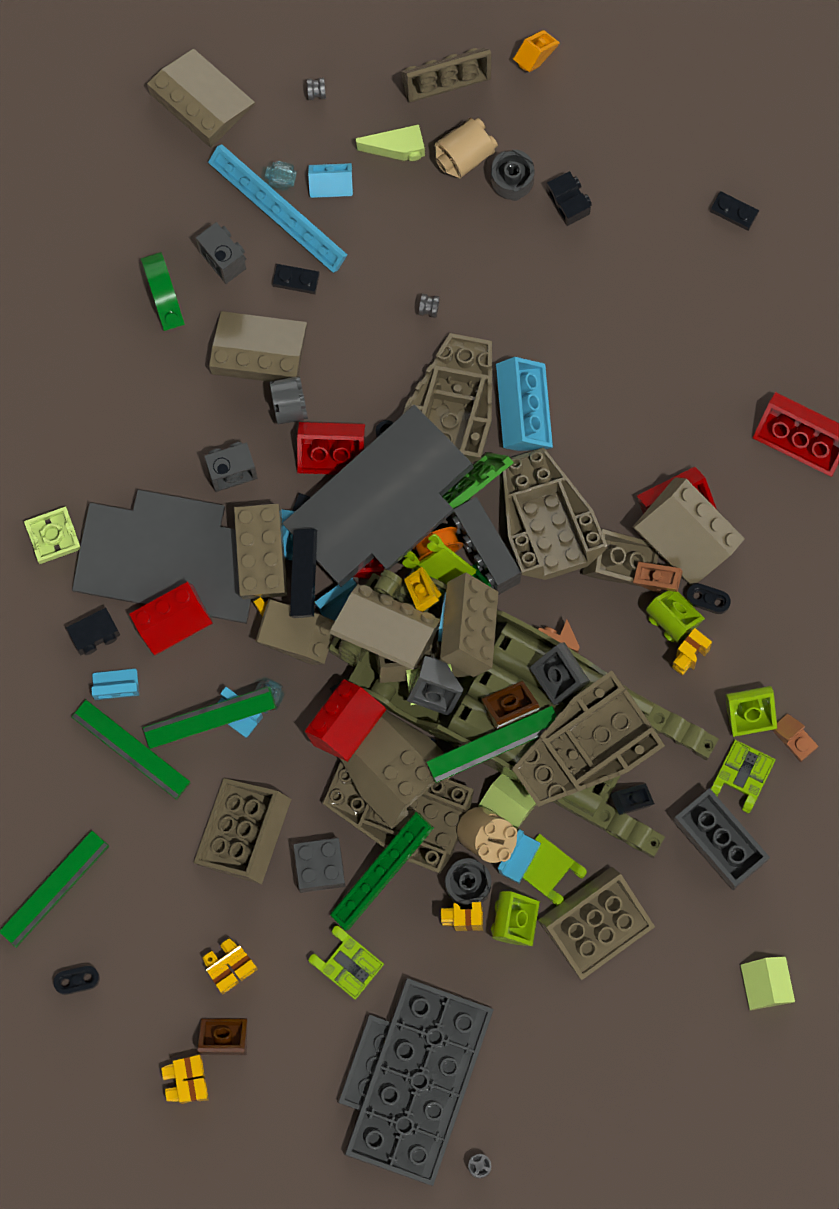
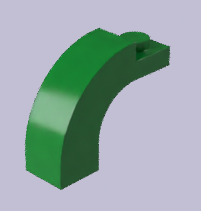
M162 252L141 258L163 330L166 331L185 325Z

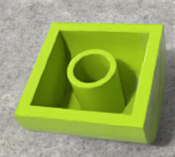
M666 591L659 595L646 609V612L650 615L649 621L655 626L660 625L665 630V637L671 642H681L705 619L679 592Z
M771 686L726 694L727 714L733 737L777 729L774 692Z
M511 891L500 892L499 899L495 903L496 917L491 927L492 938L510 944L533 946L540 901Z

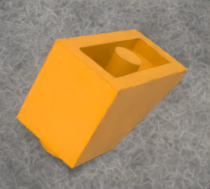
M542 30L523 41L513 60L518 63L521 69L531 72L541 66L558 47L560 42L545 30Z

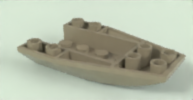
M545 448L510 458L514 463L503 471L508 539L522 575L547 580L588 567L608 548L593 509Z
M340 762L323 805L384 848L390 844L415 812L420 813L434 829L407 861L440 873L451 858L458 842V823L461 817L470 810L474 789L451 780L446 781L444 784L441 782L435 783L407 807L409 815L391 829L362 799L344 764Z

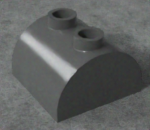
M565 642L556 645L529 667L553 705L568 699L590 682Z

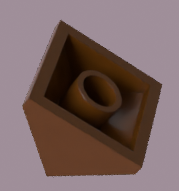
M524 681L482 698L484 707L496 731L533 715L539 710L538 702Z
M201 1019L198 1052L201 1055H247V1019Z

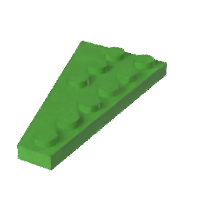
M486 452L481 460H478L473 465L474 468L442 497L455 509L470 501L475 493L484 488L514 462L509 456Z

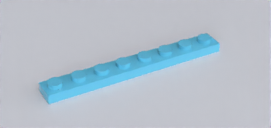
M222 144L217 146L208 163L333 273L338 271L348 254Z

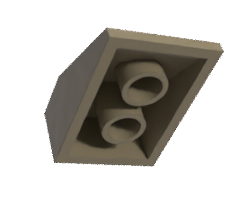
M601 529L608 548L588 567L583 569V575L605 581L636 585L633 581L638 562L657 564L659 553L646 540Z
M268 600L255 642L310 665L325 664L333 635L329 634L335 621L317 613H314V617L292 618L290 617V605Z

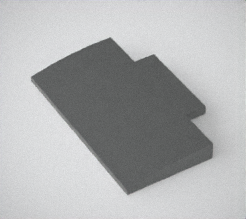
M413 405L282 524L292 535L294 530L315 528L317 530L316 561L342 587L374 557L386 570H390L454 512V509L442 496L474 467L467 457Z
M142 490L137 491L133 511L94 503L89 504L75 572L73 592L146 605L188 581L193 584L210 617L247 624L252 599H242L240 597L236 529L221 527L225 511L224 505Z
M407 978L391 1022L372 1015L368 1016L338 1102L360 1111L344 1155L433 1186L494 1009Z

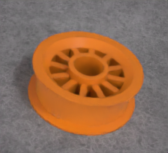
M442 528L428 534L413 548L417 550L418 560L421 561L434 552L427 548V544L431 542L428 538L433 534L439 536L444 545L454 553L459 551L464 544L457 539L455 534L457 528Z

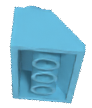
M513 357L497 363L503 448L515 451L553 448L545 364L519 357Z

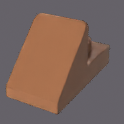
M638 562L633 583L657 593H661L662 590L678 592L683 571L681 568Z
M567 619L560 635L552 628L545 627L543 629L539 627V631L560 643L565 642L568 648L579 653V644Z
M787 714L777 722V729L772 731L796 758L802 762L819 746L803 730L805 726Z

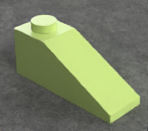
M419 125L356 138L357 151L402 161H417L425 156V148Z

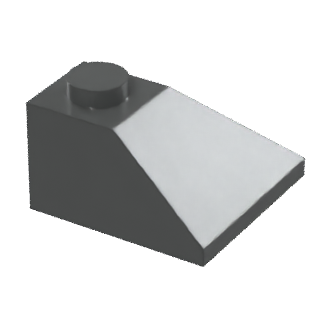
M425 656L418 668L407 701L450 716L463 692V688L447 663Z

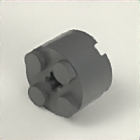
M520 150L504 151L498 154L493 160L491 168V185L495 192L501 197L517 201L527 195L534 184L535 170L532 159Z
M300 376L270 381L277 424L308 419Z
M470 858L455 862L446 875L447 894L454 903L464 908H472V902H481L482 904L488 898L491 890L489 870L482 863ZM465 879H469L470 882H474L471 888H467L466 885H462L465 883Z

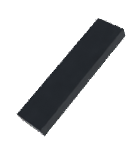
M315 528L298 529L293 532L290 617L292 618L314 617L317 530Z

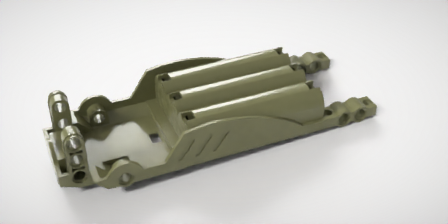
M386 569L380 576L372 573L365 586H369L373 591L380 594L389 595L398 602L410 604L416 609L406 583L402 586V579L398 575ZM430 577L440 591L441 596L438 598V602L423 612L431 613L435 618L441 620L447 585ZM497 610L493 666L491 669L475 677H460L458 682L462 686L463 692L450 716L417 704L411 705L407 701L409 695L407 681L380 683L375 653L339 637H335L329 647L330 653L355 668L348 679L349 682L362 687L385 706L388 711L455 748H459L496 731L484 707L482 698L524 681L539 704L538 712L552 706L556 716H558L577 694L607 674V672L569 648L590 682L568 699L553 705L529 667L556 645L560 644V642L531 625L503 611ZM507 639V643H506V647H507V648H506V650H503V649H501V647L503 646L505 640ZM487 672H488L487 679H486L487 684H486V685H483V684H481V682L483 681L485 675H486ZM624 685L658 734L662 733L666 737L675 740L676 744H682L696 752V755L708 760L719 740L717 737L709 734L699 726L691 724L681 716L633 692ZM467 707H468L467 715H466V716H468V717H467L466 721H464V720L461 719V718H462L464 712L466 711V709H467ZM540 737L482 763L523 785L512 768ZM620 776L602 782L605 786L600 795L592 791L594 787L599 789L602 783L553 801V803L654 858L665 836L654 831L649 826L636 821L629 815H619L617 809L606 804Z

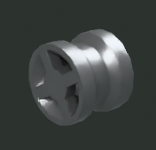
M319 78L318 80L307 79L308 99L313 100L316 97L326 99L324 78Z
M422 293L419 315L429 314L431 317L436 318L440 296L428 297L427 294Z
M483 1154L472 1156L468 1163L469 1172L476 1178L486 1177L491 1171L490 1159Z

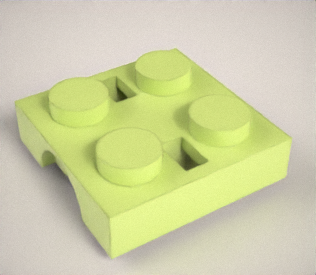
M66 507L24 521L39 564L80 550V544ZM50 519L51 523L46 525L45 520ZM59 544L61 550L56 552L54 546Z

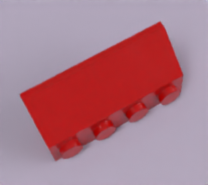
M775 392L762 416L753 439L832 477L839 464V423Z

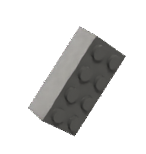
M475 497L455 508L452 527L457 528V535H462L464 548L468 554L472 553L474 555L476 568L485 574L491 587L497 590L498 595L520 584L521 571L478 498Z
M710 788L674 818L673 822L732 890L742 884L770 858Z

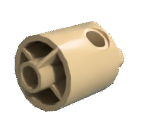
M472 118L467 119L463 125L452 130L435 143L436 162L443 172L457 178H462L477 167L486 157L495 153V148L498 144L492 136H488L485 132V125L479 118L475 120Z
M475 807L468 810L458 823V839L466 849L489 863L505 862L510 859L517 842V829L510 822L485 807Z

